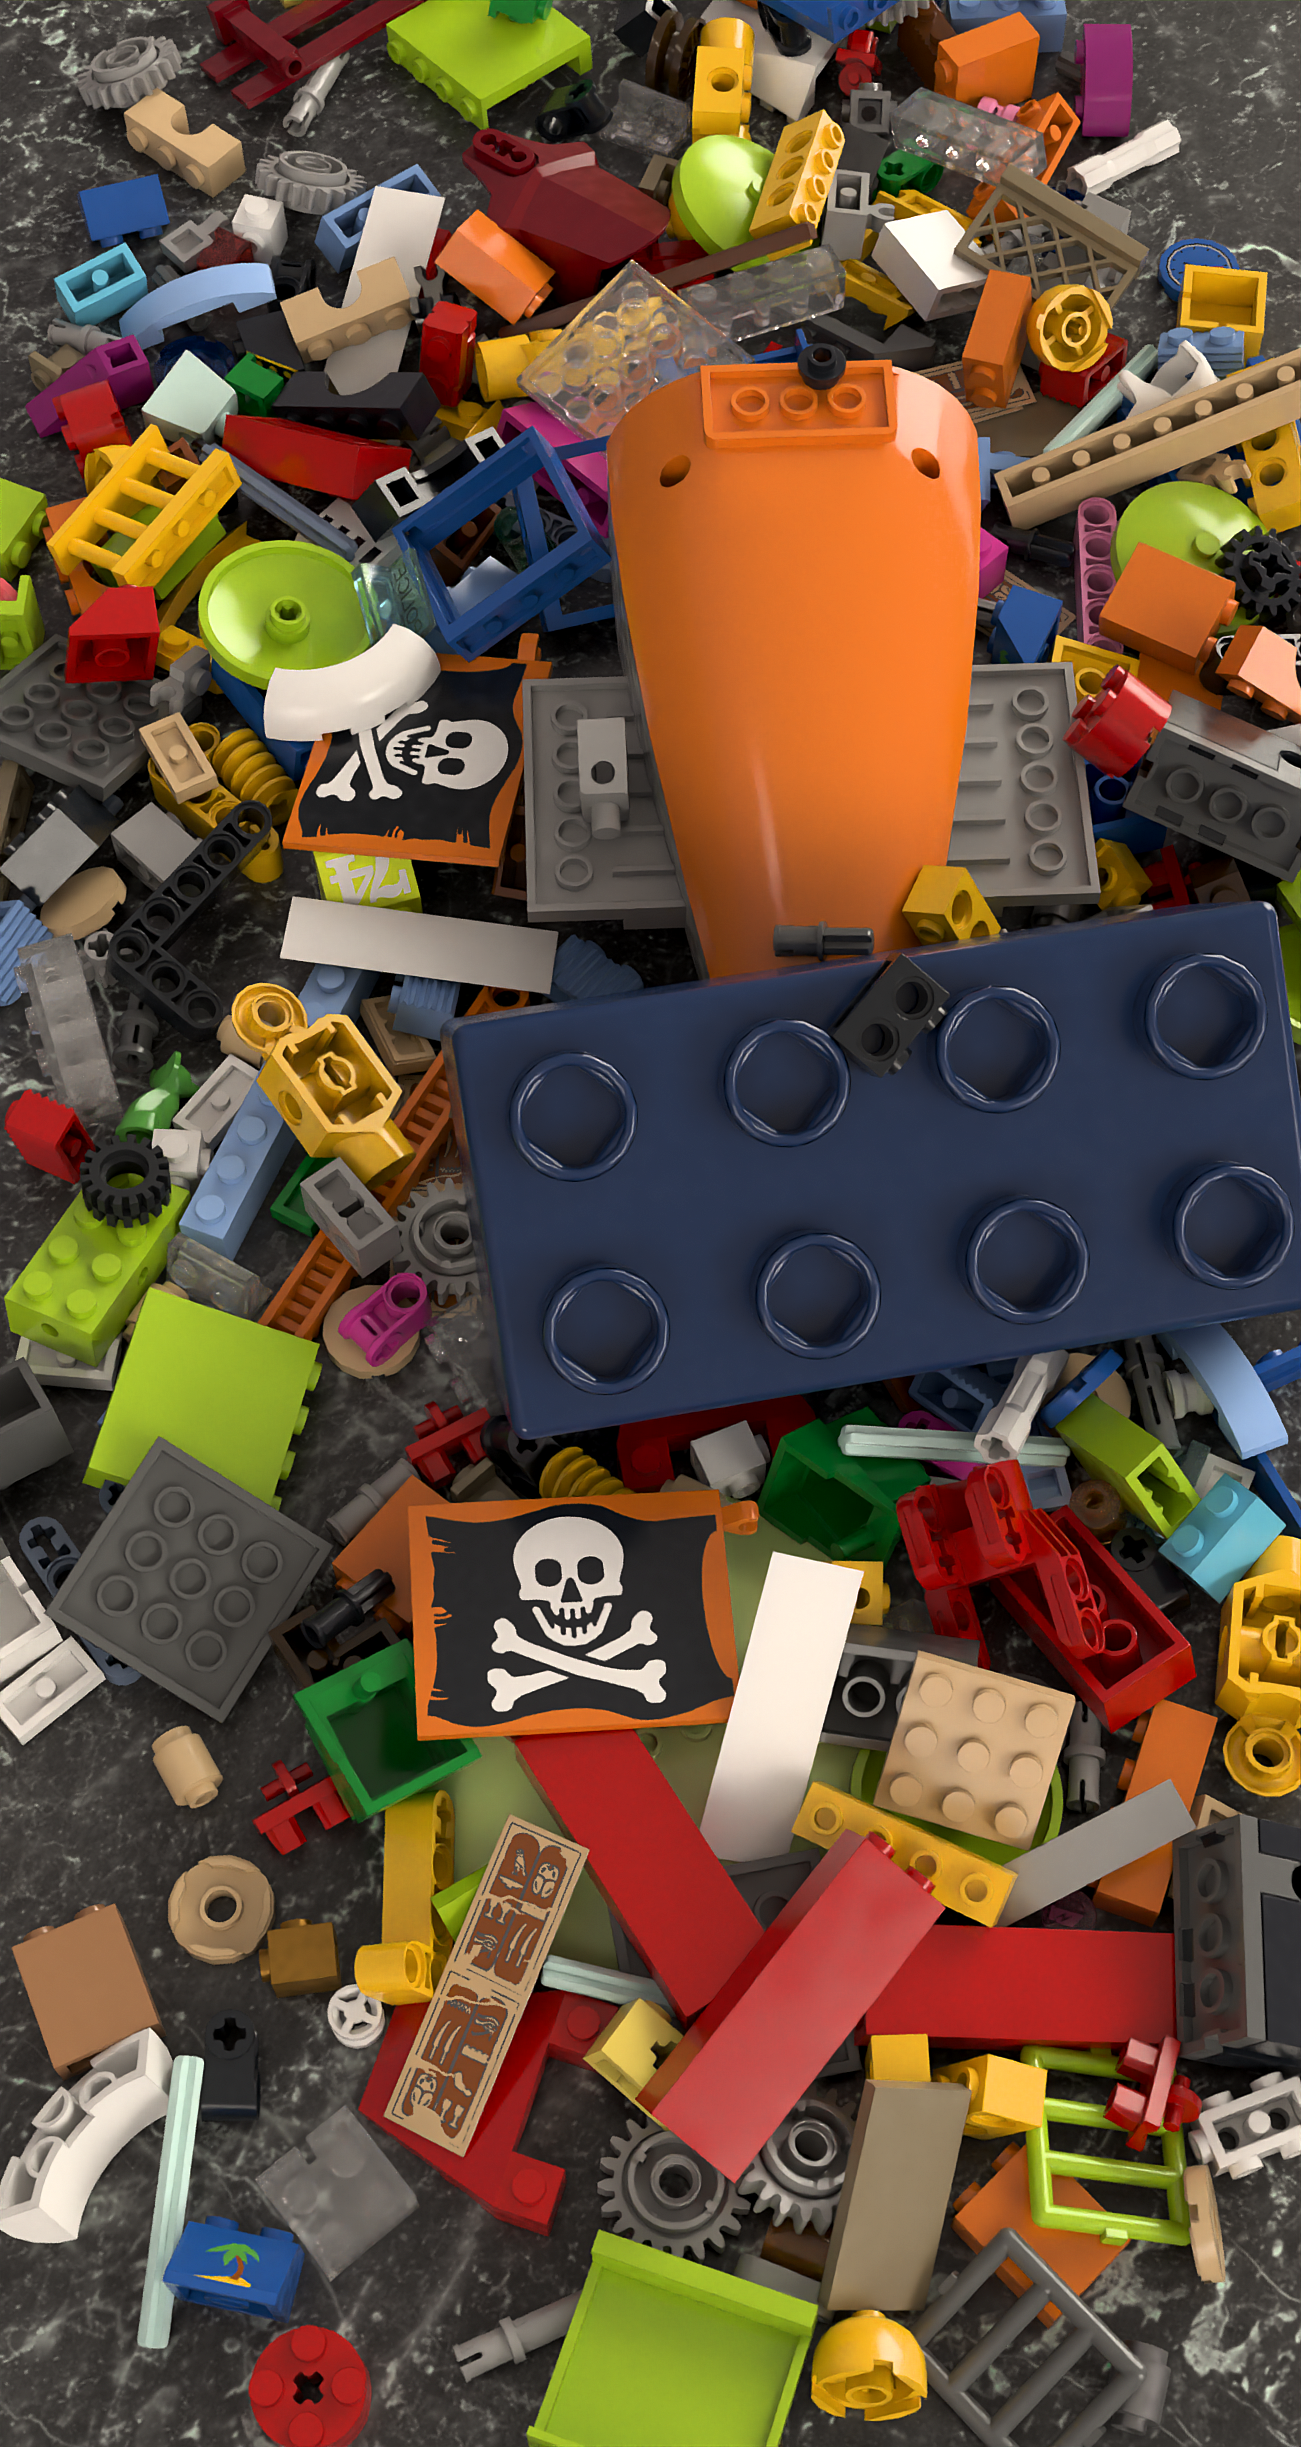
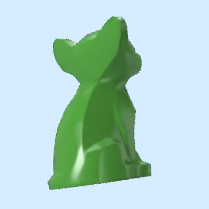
M175 1051L166 1064L158 1070L153 1069L151 1071L149 1083L153 1090L142 1094L133 1101L126 1110L121 1123L116 1127L115 1135H119L120 1142H127V1134L136 1135L137 1144H140L144 1137L150 1140L153 1139L154 1129H170L171 1121L179 1111V1100L191 1099L199 1090V1086L192 1082L190 1072L180 1065L181 1052Z

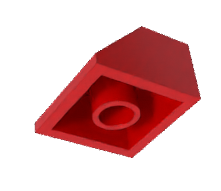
M129 584L118 588H108L69 627L64 671L65 684L153 680L160 636L153 586L138 587Z

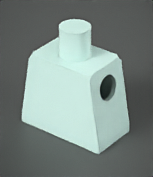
M185 350L141 411L146 429L150 424L156 425L163 438L176 442L184 437L191 447L192 441L197 438H201L208 445L216 443L220 437L223 439L226 414L237 415L239 407L234 389L195 355Z

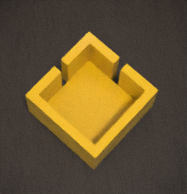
M1185 264L1178 299L1176 327L1189 328L1193 333L1198 331L1201 333L1210 332L1216 327L1223 326L1231 327L1235 332L1243 331L1245 368L1248 358L1259 355L1264 333L1268 272Z

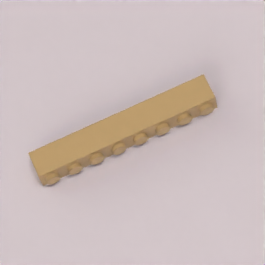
M1301 348L995 473L994 477L1011 525L1028 530L1077 510L1079 505L1088 498L1109 497L1300 419Z

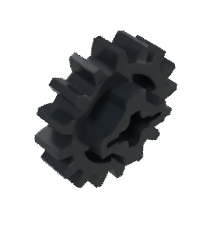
M1255 526L1248 532L1242 529L1220 548L1223 554L1214 563L1217 567L1223 569L1218 574L1219 576L1236 583L1234 600L1239 602L1238 609L1241 607L1246 609L1245 615L1249 621L1258 614L1262 623H1267L1273 617L1278 620L1301 602L1299 595L1301 593V580L1299 579L1301 577V565H1297L1296 562L1301 556L1300 550L1291 552L1288 549L1291 541L1289 537L1278 541L1276 539V529L1271 528L1264 535L1260 526ZM1254 550L1250 551L1247 555L1242 554L1244 551ZM1276 593L1279 594L1278 598H1268L1272 597Z

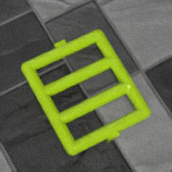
M1025 2045L1020 2052L1021 2063L1041 2069L1135 2081L1116 2073L1115 2068L1119 2056L1112 2055L1111 2049L1090 2048L1086 2051L1051 2046ZM1174 2069L1171 2084H1173L1174 2077L1177 2075L1176 2069ZM1045 2096L1042 2127L1025 2131L1031 2218L1037 2226L1097 2234L1100 2235V2243L1122 2246L1128 2239L1180 2246L1190 2244L1189 2227H1191L1188 2201H1185L1183 2179L1187 2163L1182 2123L1178 2132H1170L1163 2127V2117L1158 2131L1148 2133V2135L1161 2136L1164 2166L1049 2150L1047 2121L1129 2131L1103 2117L1106 2105ZM1051 2174L1164 2189L1167 2191L1169 2220L1054 2205Z

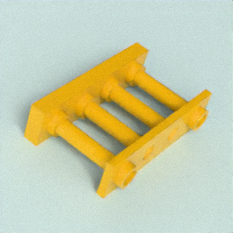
M150 424L46 544L62 574L69 576L82 560H86L110 570L119 587L131 584L138 587L153 586L154 588L242 485V482L229 453L215 448L201 465L195 464L170 454L158 426ZM160 469L188 479L176 495L169 494L147 484ZM134 499L162 509L149 526L122 515ZM109 529L136 540L123 556L96 546V543Z

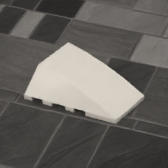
M713 0L700 17L705 20L706 24L716 18L732 17L746 22L754 31L753 73L751 91L748 92L760 98V105L770 112L777 109L787 115V122L790 124L805 118L814 105L817 76L834 52L837 51V48H847L849 35L833 44L807 29L812 40L811 49L801 56L786 57L778 52L769 33L764 30L758 10L737 0ZM865 25L861 26L858 29L865 30Z

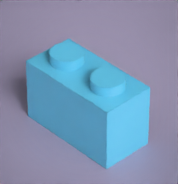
M126 242L54 278L59 304L71 323L83 327L87 324L96 325L122 312L148 294L146 275Z
M1224 1473L1158 1551L1187 1579L1220 1604L1230 1592L1233 1584L1244 1576L1287 1525L1257 1495L1227 1473Z

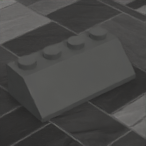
M850 1623L819 1742L887 1752L917 1651H924L977 1667L980 1641Z

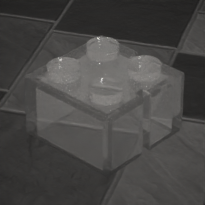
M346 2105L305 2137L312 2153L317 2158L309 2166L297 2146H294L255 2179L264 2195L292 2232L296 2234L301 2244L329 2281H332L419 2207L415 2193Z

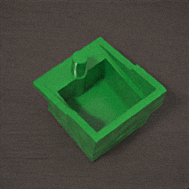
M868 1406L825 1425L818 1418L781 1437L757 1501L759 1515L800 1545L808 1542L833 1561L883 1562L884 1573L896 1544L904 1539L896 1512L898 1498L903 1494L915 1491V1487L929 1485L932 1480L926 1474L922 1464L917 1459L849 1456L842 1453L841 1447L838 1446V1437L843 1426L848 1424L889 1427L884 1422H881Z
M407 1638L292 1695L306 1719L304 1726L352 1821L356 1819L358 1824L472 1765L482 1757L472 1738L418 1741L414 1649Z

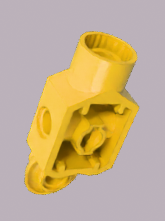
M732 17L716 18L705 24L701 30L700 46L697 47L692 144L701 138L712 135H731L752 141L749 125L742 123H749L751 115L752 93L744 91H751L755 34L753 29L742 20Z
M660 297L625 303V313L604 316L602 322H585L569 325V334H562V329L553 330L552 328L529 332L530 340L526 334L476 342L474 358L481 394L485 402L514 397L545 395L629 379L628 370L630 368L625 337H629L630 346L663 342L669 340L668 330L681 328V324L670 310L663 307L662 298ZM571 347L574 352V361L569 367L566 362V353Z
M257 983L247 986L237 994L231 1007L234 1029L243 1043L249 1049L260 1052L266 1061L256 1081L311 1158L340 1157L369 1191L380 1187L394 1178L415 1159L416 1152L390 1117L403 1091L348 1015L326 1014L322 1018H317L315 1023L308 1028L307 1013L301 1001L291 991L277 984ZM261 1020L269 1022L273 1027L264 1024Z
M1281 1535L1275 1538L1244 1574L1243 1581L1233 1584L1221 1609L1215 1704L1237 1720V1723L1226 1735L1223 1746L1224 1762L1232 1779L1245 1791L1260 1797H1281L1296 1790L1301 1784V1735L1297 1731V1729L1301 1728V1539ZM1253 1754L1266 1756L1272 1761L1274 1767L1261 1765L1256 1761Z

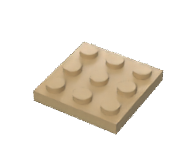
M918 1650L875 1791L873 1805L1029 1851L1076 1703L1075 1695Z

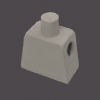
M625 717L577 719L579 787L583 821L592 822V836L601 840L615 839L621 834L620 821L630 819Z

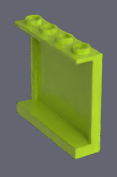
M427 0L386 24L388 36L387 51L391 59L396 64H401L413 74L418 82L428 86L443 102L449 103L460 112L466 121H471L481 130L489 128L487 109L560 66L567 64L579 75L591 70L593 67L590 36L553 7H551L549 16L545 21L537 18L532 24L514 22L504 13H500L493 18L488 16L490 0Z
M149 1287L141 1305L82 1483L101 1489L106 1479L126 1486L157 1437L160 1436L279 1511L282 1497L276 1496L274 1493L278 1480H287L294 1462L296 1452L288 1450L292 1434L301 1435L308 1416L309 1407L301 1404L305 1391H314L323 1364L315 1361L320 1344Z
M599 2229L591 2250L592 2264L534 2427L529 2425L526 2433L529 2447H779L817 2324L819 2305Z

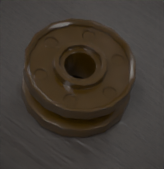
M668 9L662 14L653 33L645 68L647 92L661 96L669 87L671 99L685 102L691 96L695 85L697 47L700 46L701 30L706 24L704 19L691 16L684 24L682 14L677 11Z

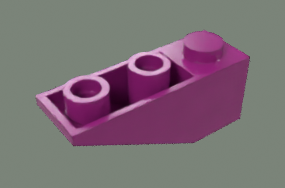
M134 334L95 347L25 405L26 411L40 438L62 431L61 426L68 424L67 420L60 422L52 398L89 384L108 380L121 410L149 400L155 392L150 366Z

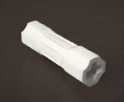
M1169 120L1161 121L1137 133L1134 139L1103 155L1092 156L1068 168L1066 182L1070 193L1082 201L1088 192L1096 195L1110 188L1114 181L1144 166H1152L1179 152V144L1181 142L1177 128L1172 126Z
M1065 1350L1019 1357L1010 1384L997 1407L989 1411L976 1435L974 1447L981 1453L984 1461L992 1464L1017 1459L1029 1436L1032 1420L1046 1394L1054 1390L1066 1368L1069 1354Z

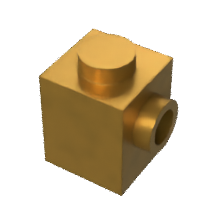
M293 1919L281 1923L280 1929L267 1931L268 1948L259 1950L262 1982H271L277 1998L333 1991L342 1988L338 1939L332 1922L312 1924V1921L309 1919Z

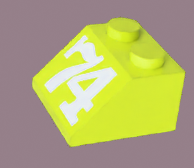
M313 851L321 900L423 914L421 896L411 859Z

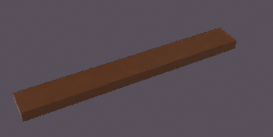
M804 222L536 315L530 319L519 321L515 325L511 324L499 328V337L505 338L526 334L530 338L529 332L556 329L625 305V303L634 302L818 238L815 225L811 222Z

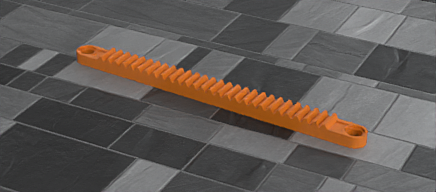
M484 986L465 1016L530 1007L529 991ZM503 991L515 992L520 997L516 1004L509 1007L498 1005L494 999ZM442 1050L394 1119V1123L416 1152L415 1159L394 1178L370 1191L392 1218L393 1216L397 1217L398 1205L407 1202L411 1189L413 1187L416 1188L419 1184L422 1172H427L430 1160L437 1157L440 1145L447 1142L450 1130H455L453 1118L448 1117L451 1104ZM321 1229L257 1322L258 1324L311 1341L312 1338H317L319 1335L320 1327L332 1303L343 1292L349 1290L353 1276L357 1277L359 1275Z

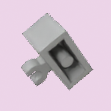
M836 169L823 209L820 255L830 256L837 260H861L865 229H871L876 233H880L884 223L894 221V205L887 203L868 205L870 173Z

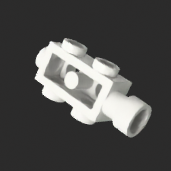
M1277 2071L1250 2083L1253 2093L1234 2100L1231 2092L1225 2091L1203 2100L1202 2113H1200L1197 2120L1190 2123L1193 2131L1188 2133L1191 2149L1199 2164H1208L1213 2177L1229 2171L1234 2180L1263 2168L1261 2159L1280 2152L1283 2160L1300 2155L1301 2081L1299 2076L1284 2080L1281 2072ZM1272 2112L1281 2114L1285 2118L1286 2129L1276 2130L1271 2127V2120L1268 2114ZM1228 2132L1232 2134L1236 2140L1235 2149H1224L1219 2140L1218 2133Z

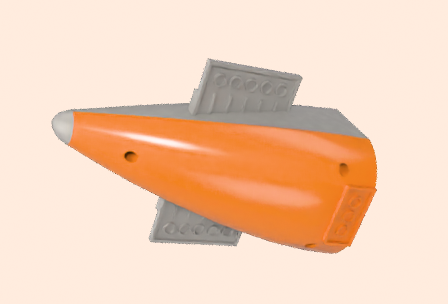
M892 360L846 361L844 375L834 387L826 390H816L807 386L798 372V362L700 365V372L675 380L650 393L633 406L615 426L606 443L609 553L611 555L609 565L617 642L623 676L522 680L528 922L623 919L624 930L684 928L699 980L821 962L818 957H776L773 948V935L776 925L818 926L820 921H825L828 928H871L874 933L873 953L923 946L902 913V909L923 865L966 867L994 917H1002L1003 907L1099 903L1101 891L1085 761L1082 756L1062 740L1066 731L1076 721L1071 716L1078 705L1072 662L972 665L979 593L981 521L977 430L969 413L956 397L939 384L917 373L892 366ZM625 717L630 819L620 821L621 834L619 837L601 840L592 836V822L583 821L579 787L577 719ZM827 955L825 961L859 955Z

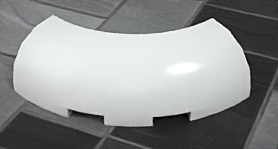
M393 624L384 637L373 647L343 663L311 670L275 668L269 681L264 703L263 718L266 738L284 741L323 740L322 734L349 729L353 735L385 723L386 714L403 704L410 707L435 682L441 672L435 651L422 637L410 629Z
M150 2027L130 2035L91 2059L90 2063L94 2068L84 2075L69 2091L61 2086L31 2122L37 2128L36 2132L27 2144L21 2157H11L0 2183L1 2231L14 2238L34 2243H60L77 2239L84 2208L102 2172L121 2148L136 2134L157 2119L167 2115L173 2060L165 2044Z

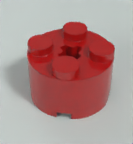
M108 380L98 381L52 398L60 422L66 420L68 424L61 426V430L69 450H79L80 454L74 455L83 479H85V459L89 453L95 452L93 449L110 445L124 444L130 447L133 445L128 427L125 425L120 406Z
M1117 664L1103 679L1100 685L1102 690L1095 698L1087 694L1076 706L1071 715L1076 721L1069 727L1062 739L1071 749L1111 779L1114 776L1116 778L1123 776L1140 760L1151 746L1147 740L1152 734L1153 727L1161 732L1172 710V705L1164 700V698L1128 670L1123 669Z
M305 2325L277 2337L258 2358L248 2386L251 2407L256 2421L269 2438L279 2447H347L361 2433L368 2420L372 2390L366 2365L349 2341L340 2334L326 2328ZM320 2380H323L319 2386V2390L323 2395L322 2399L316 2404L307 2399L300 2405L299 2403L304 2397L300 2390L303 2384L309 2381L315 2385Z

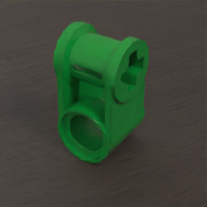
M912 141L905 143L900 149L882 159L876 174L878 185L873 191L872 203H874L878 192L881 190L894 197H898L900 190H916L922 194L930 192L936 187L943 175L944 163Z

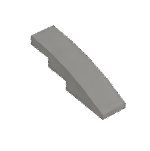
M1171 1779L1002 1865L1018 1873V1877L1001 1916L993 1927H1006L1196 1829L1197 1827Z

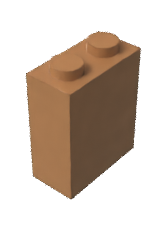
M115 1903L107 1907L104 1904L89 1906L79 1911L74 1916V1921L56 1929L53 1926L35 1929L24 1936L23 1943L11 1947L52 2065L63 2081L94 2068L90 2063L91 2059L132 2034L150 2027L159 2038L167 2036L124 1919Z

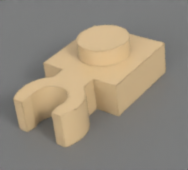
M1214 453L1183 466L1176 474L1179 481L1207 484L1221 488V490L1229 494H1234L1238 491L1235 479H1249L1252 476L1244 460L1236 459L1231 461L1229 454Z

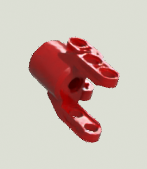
M1012 1459L972 1467L973 1470L969 1472L965 1480L944 1485H936L934 1483L915 1487V1491L903 1494L898 1498L896 1502L898 1521L916 1579L926 1589L925 1602L935 1635L979 1640L980 1648L977 1667L990 1670L991 1660L969 1587L1012 1575L1035 1566L1038 1569L1059 1640L1067 1646L1071 1654L1077 1659L1091 1657L1104 1651V1629L1080 1551L1042 1508L1033 1509L1019 1460Z

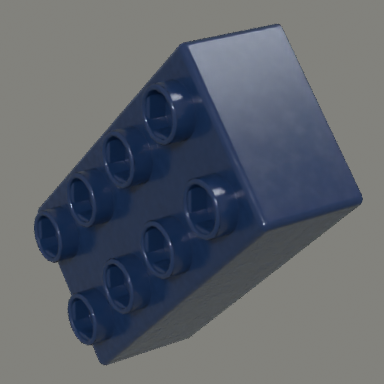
M1266 901L1182 905L872 953L869 955L452 1018L442 1024L440 1029L441 1047L496 1394L514 1434L523 1440L592 1430L1301 1310V1098L1277 913L1275 908ZM891 952L903 953L951 995L942 1004L947 1011L941 1021L927 1034L920 1031L909 1044L908 1048L912 1050V1054L902 1068L892 1076L886 1072L882 1078H878L868 1074L849 1058L826 1031ZM907 982L898 989L896 1002L904 1013L912 1011L918 1004L919 993L912 983ZM877 1024L868 1026L862 1034V1046L867 1053L875 1054L884 1045L885 1035L882 1028Z

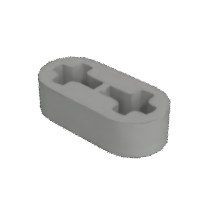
M745 2253L740 2254L732 2276L819 2305L817 2321L827 2324L832 2323L836 2310H826L817 2301L821 2282L762 2258Z

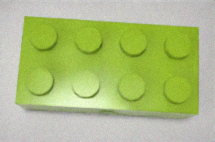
M125 1173L111 1178L107 1184L114 1188L127 1189L142 1183L144 1177L133 1173ZM171 1184L170 1201L168 1206L162 1205V1214L156 1218L153 1214L148 1213L149 1223L141 1226L137 1218L132 1220L133 1228H124L123 1220H118L116 1227L107 1225L106 1216L101 1221L95 1219L93 1210L88 1212L81 1190L5 1295L4 1301L10 1331L96 1368L126 1325L125 1320L151 1284L155 1283L183 1242L179 1222L191 1201L190 1191Z

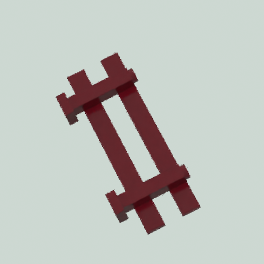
M216 0L206 6L216 37L224 45L233 40L237 42L199 65L201 71L216 83L221 82L257 59L268 66L267 69L231 90L232 96L250 110L386 27L387 23L427 0H379L300 49L295 48L288 41L355 0H305L267 24L251 12L248 0Z

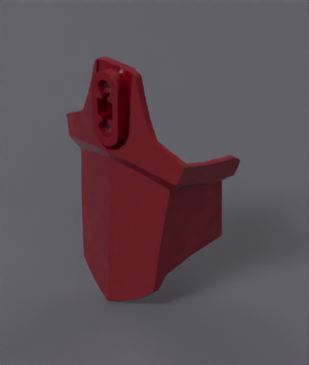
M487 128L476 132L472 139L473 145L462 153L464 166L475 175L491 197L486 216L496 223L500 229L511 235L556 271L548 282L554 288L548 297L563 306L597 295L602 269L611 268L642 251L652 243H658V239L670 222L671 210L601 169L594 150L584 141L550 145ZM594 315L585 319L591 321L594 318Z

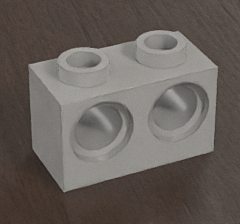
M340 1157L300 1183L305 1211L362 1278L402 1252L398 1224Z

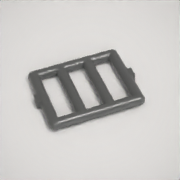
M1010 2227L1002 2228L960 2274L956 2270L952 2272L937 2288L941 2293L940 2296L908 2329L924 2353L927 2382L987 2447H1019L1009 2434L1092 2345L1113 2365L1118 2373L1049 2447H1092L1107 2431L1103 2426L1106 2421L1147 2378V2368L1141 2360L1020 2234ZM1009 2257L1033 2284L958 2365L949 2372L926 2345ZM1051 2301L1070 2320L1075 2329L991 2417L967 2389Z

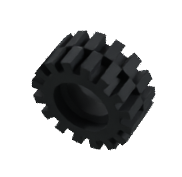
M127 1134V1142H120L119 1135L110 1136L111 1145L109 1146L103 1140L95 1144L96 1153L89 1149L84 1155L85 1162L80 1164L81 1188L88 1212L93 1210V1216L98 1221H101L106 1216L107 1225L116 1227L118 1220H123L124 1228H133L132 1220L137 1218L141 1226L149 1223L148 1213L153 1214L156 1218L162 1214V1205L168 1206L170 1201L171 1180L167 1156L164 1157L161 1147L157 1145L152 1149V1140L145 1137L140 1144H137L136 1135ZM125 1173H133L144 1177L142 1183L127 1189L114 1188L107 1184L111 1178Z

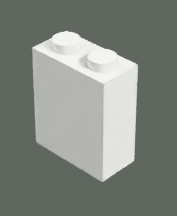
M948 210L884 223L871 255L925 322L976 310L988 277L987 274L954 254V248L966 231ZM972 241L968 248L979 255H984L977 244Z

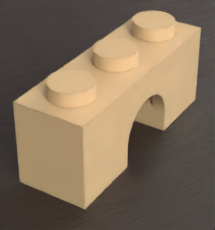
M158 88L153 90L152 95H146L124 112L127 139L136 151L145 153L156 160L165 170H171L185 179L191 187L200 189L212 198L246 172L241 141L214 124H211L198 134L190 135L185 105Z
M395 256L356 271L361 283V293L356 302L348 307L333 308L327 305L318 287L280 302L296 346L305 364L313 360H324L331 356L333 352L351 345H361L375 335L388 330L401 329L410 321L415 320V317L411 314L409 301L411 297Z

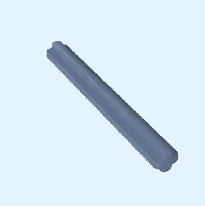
M216 443L211 445L205 444L201 448L202 453L199 461L202 464L215 448L224 452L227 451ZM229 453L242 482V485L237 489L314 545L330 550L348 562L354 560L358 545L353 539Z

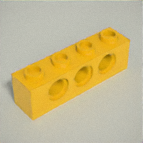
M824 109L784 127L749 228V232L754 239L804 222L814 223L817 230L845 143L840 126L831 120ZM813 240L767 255L771 262L811 246Z
M1266 360V361H1263V362H1261V363H1258V364L1252 365V366H1250V367L1244 368V369H1242V370L1233 372V373H1231V374L1226 375V377H1227V378H1228V377H1231V376H1233V375H1235V374H1238V373H1240V372H1243V371H1245V370H1248V369H1250V368H1252V367H1255V366H1257V365H1260V364H1262V363H1265V362H1267V361H1269V360ZM1292 421L1235 445L1238 453L1244 451L1245 462L1252 475L1249 479L1243 478L1246 488L1252 486L1254 494L1253 497L1247 499L1248 506L1264 524L1267 531L1274 528L1276 533L1301 525V443L1296 422ZM1280 481L1278 484L1271 486L1273 483Z
M823 1781L812 1782L791 1830L792 1833L829 1850L846 1828L863 1837L869 1831H872L896 1851L891 1860L903 1871L909 1865L936 1886L931 1895L942 1905L992 1928L997 1924L1018 1877V1873Z

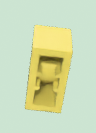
M639 1997L620 2007L583 2059L663 2130L671 2131L641 2106L635 2098L657 2071L653 2066L657 2058L653 2051H657L660 2055L656 2063L660 2067L684 2036L670 2024L671 2017L662 2007L649 2000L643 2001Z

